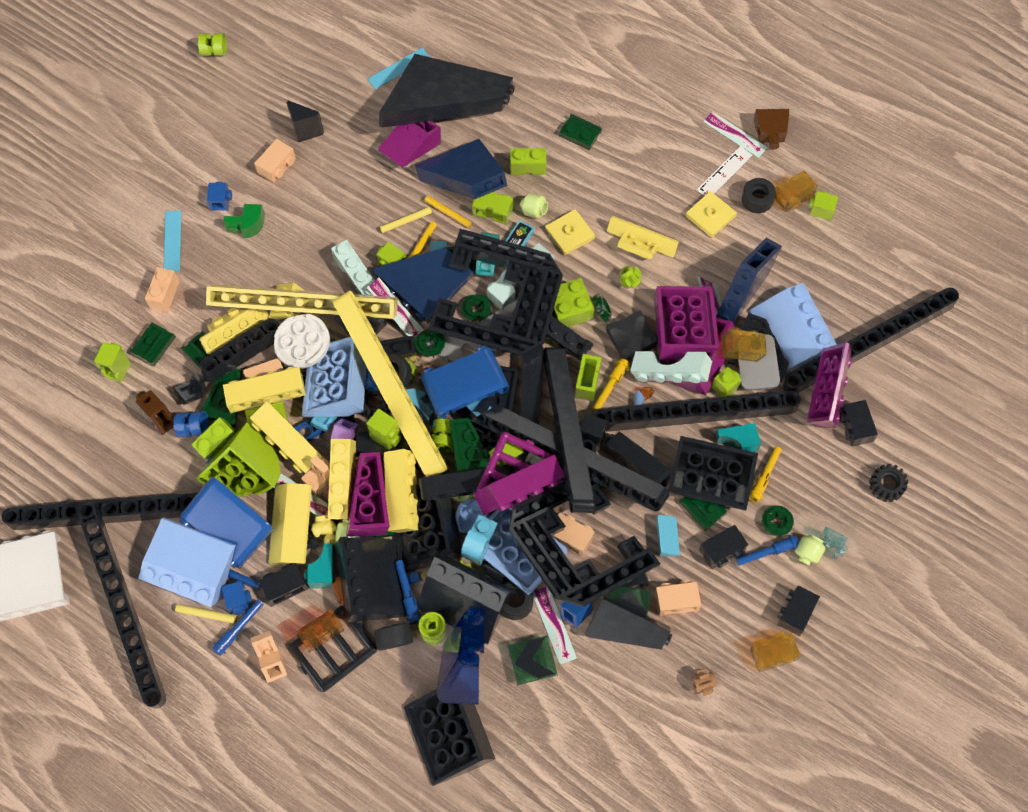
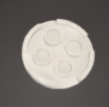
M311 314L287 318L280 324L274 335V351L278 358L285 365L295 368L299 367L300 369L311 367L318 363L325 356L330 345L328 328L321 319Z

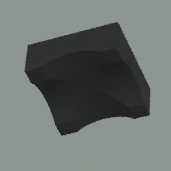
M641 310L623 320L607 324L606 332L622 359L629 360L633 358L635 351H649L657 347L658 340L647 325Z

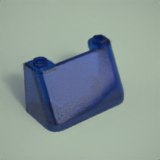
M470 608L466 610L443 644L437 684V698L441 702L479 705L480 658L476 652L484 653L485 609Z

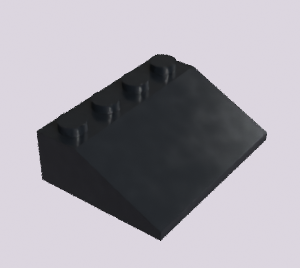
M680 436L668 491L670 494L746 511L758 453Z
M420 484L416 485V495L418 497L417 515L419 518L418 530L394 532L393 535L398 559L403 560L406 573L430 567L434 557L441 553L452 559L462 557V546L450 498L424 501L422 500Z
M368 536L340 537L335 547L347 623L406 617L407 613L403 603L404 595L395 565L398 559L394 539Z
M441 553L435 556L431 563L417 607L426 613L436 612L444 618L445 623L489 644L513 589Z
M452 680L404 706L432 786L472 771L496 759L465 680Z

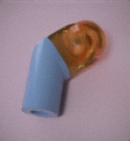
M648 386L638 390L634 394L633 406L643 405L644 401L654 395V389Z

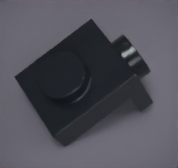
M194 373L191 375L189 382L174 387L173 393L183 405L203 398L206 385L203 379Z

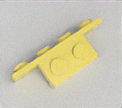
M611 216L607 232L621 237L617 247L649 260L653 258L656 252L674 257L679 244L677 240L615 216Z
M237 307L231 308L227 311V314L214 318L212 323L207 325L210 332L200 337V342L206 353L211 354L268 319L269 314L265 309L248 308L244 310Z

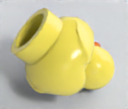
M328 515L315 517V523L311 529L314 536L326 535L324 537V544L332 543L333 546L336 545L337 542L334 535L337 529L336 523L328 519Z

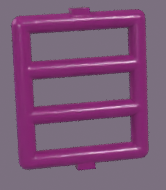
M502 432L477 487V491L486 487L491 477L496 480L507 477V475L494 470L499 459L521 470L531 466L502 452L507 441L543 459L551 457L553 454L534 446V442L528 439L524 441L507 432ZM515 501L511 502V507L509 508L513 509L517 503Z

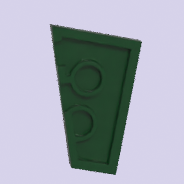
M237 368L215 381L201 410L207 413L209 419L216 421L219 417L223 418L235 428L238 412L230 413L226 405L223 385L231 381L242 380V371Z
M470 419L449 420L457 472L486 469L490 460L489 454L479 440V436Z

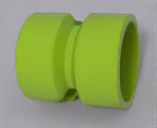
M199 33L198 48L200 55L211 56L214 53L216 56H225L227 52L225 34L214 33L211 36L210 33Z
M435 419L433 421V435H431V438L440 453L453 452L449 419Z
M429 612L421 617L418 627L422 639L430 645H437L443 642L447 636L444 618L436 612Z

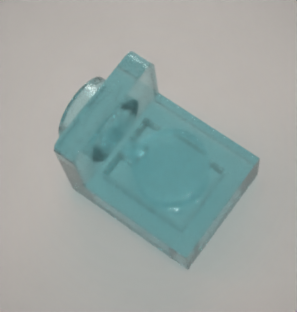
M825 527L819 537L827 547L836 548L832 559L836 560L839 555H844L848 547L845 545L847 537L828 527Z

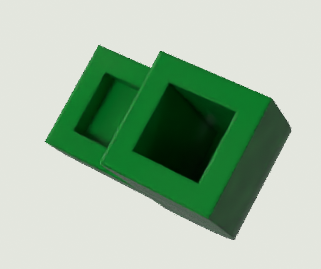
M244 204L242 216H224L223 223L227 231L232 233L242 232L244 238H250L261 231L264 225L265 212L262 204Z

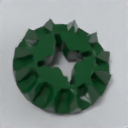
M597 293L593 296V304L601 319L608 322L612 316L610 306L606 299Z
M475 294L468 296L463 301L461 309L465 319H469L471 322H481L491 313V304L486 297ZM480 306V312H473V307L477 308Z
M427 329L417 335L415 347L419 354L434 358L435 355L441 354V351L445 348V339L442 334ZM433 338L434 345H431V347L428 349L426 343H429L430 340H432Z
M775 505L764 511L761 524H763L765 531H768L772 536L781 537L791 531L794 525V518L787 508ZM775 516L783 521L780 523L779 528L776 523L771 522L774 521Z

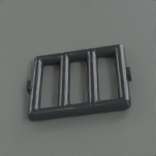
M342 605L288 646L291 653L300 663L302 671L305 675H309L321 692L329 690L377 652V647L365 633V628L360 622L348 623L367 648L359 656L355 654L332 624L341 615L346 620L345 608ZM323 628H326L351 661L342 669H340L315 636ZM308 640L334 673L325 682L299 649Z

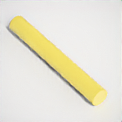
M424 208L380 226V230L382 233H385L432 213L431 208Z
M177 604L175 607V612L229 623H235L236 615Z

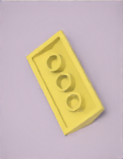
M286 483L275 486L272 517L273 532L271 533L268 564H306L312 485Z

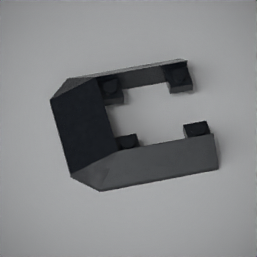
M460 228L449 267L467 272L471 259L506 268L503 283L521 287L513 316L510 318L493 313L490 326L486 327L454 318L457 303L439 298L428 330L518 356H522L543 345L563 278V274L551 254Z
M590 480L594 498L592 514L595 515L609 508L611 503L601 491V485ZM565 482L524 500L513 507L508 532L555 599L584 607L661 564L650 548L644 549L637 538L632 536L617 546L626 560L606 571L599 573L590 559L573 567L552 537L563 531L566 527L558 516L559 513L570 509Z

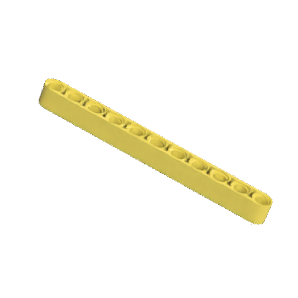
M350 290L333 300V304L392 415L398 421L399 428L425 476L439 475L447 470V466L358 300Z

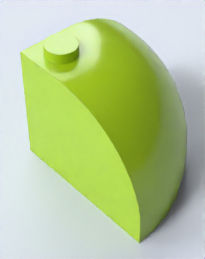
M246 422L213 456L196 479L205 485L213 476L237 497H245L249 494L259 495L270 490L278 482L280 463L270 443Z

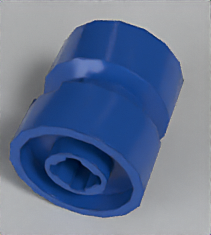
M205 411L177 413L174 417V430L180 438L191 437L192 435L195 437L201 436L210 427L209 417Z

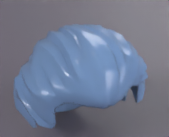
M476 498L465 499L457 507L455 519L460 533H468L479 515L486 518L489 517L490 513L483 515Z

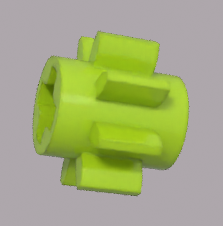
M628 265L620 271L619 282L624 288L626 286L634 288L640 284L642 277L640 274L642 272L637 266L633 268Z

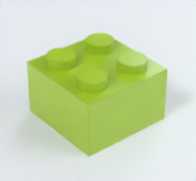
M582 278L560 285L552 315L567 327L594 319V307Z

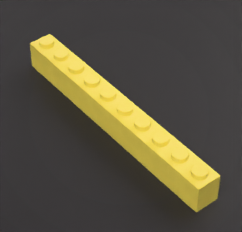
M213 284L207 286L206 305L339 315L333 300L344 293ZM354 294L366 316L394 319L397 316L398 297Z

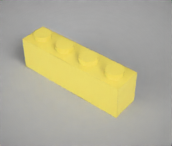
M289 367L284 371L268 372L263 376H251L246 380H235L223 385L226 405L230 413L259 407L266 401L271 404L306 395L299 367Z
M266 401L250 417L253 421L251 425L258 432L262 430L267 435L265 439L272 446L276 443L281 448L279 453L285 459L290 457L295 462L293 467L299 473L303 471L307 473L312 469L310 460L315 455L320 459L323 458L269 402Z
M331 439L328 519H349L356 456V441L351 439Z
M406 449L384 452L385 495L390 526L388 531L396 533L418 530L416 458L412 451Z

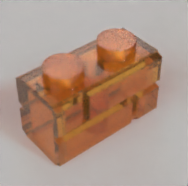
M330 609L296 632L310 653L334 638L335 634L338 635L345 630L334 611Z

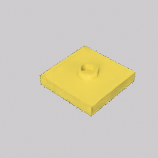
M710 191L687 211L685 216L713 238L737 216V212Z
M576 209L545 226V230L564 255L595 239V234Z

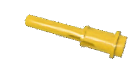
M621 358L616 361V367L609 376V382L593 406V411L602 408L616 383L619 384L625 372L629 371L630 363L627 360Z
M774 447L761 476L757 477L750 491L749 500L758 503L763 499V493L769 483L768 478L782 451L780 447Z

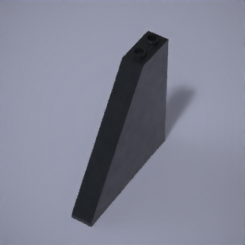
M414 54L379 112V127L500 112L505 105H508L510 95L514 93L513 77Z

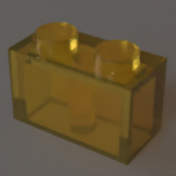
M802 171L775 187V200L785 212L791 209L794 210L802 202L810 201L811 197L815 196L817 184L805 171Z
M732 328L722 336L724 358L758 362L767 355L766 338L763 333H757L754 330L743 331L739 328Z
M785 632L777 633L769 640L765 638L754 641L750 648L758 672L797 661L801 656L792 632L785 634Z

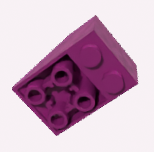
M432 121L398 125L381 144L378 151L403 168L441 144V127Z

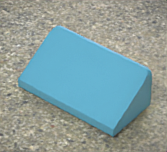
M657 515L660 557L680 556L676 517Z

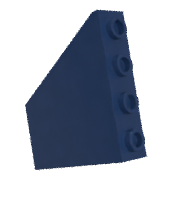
M480 139L415 165L420 181L472 199L480 198L507 186L504 170Z
M766 237L741 262L716 314V318L732 321L733 325L767 278L782 248L781 245Z
M445 247L373 269V279L380 278L389 288L390 292L401 300L400 303L407 310L411 309L415 312L414 315L420 322L425 321L428 324L432 319L438 299L442 298L450 301L473 277V271L469 268L467 272L450 268L449 264L452 253Z

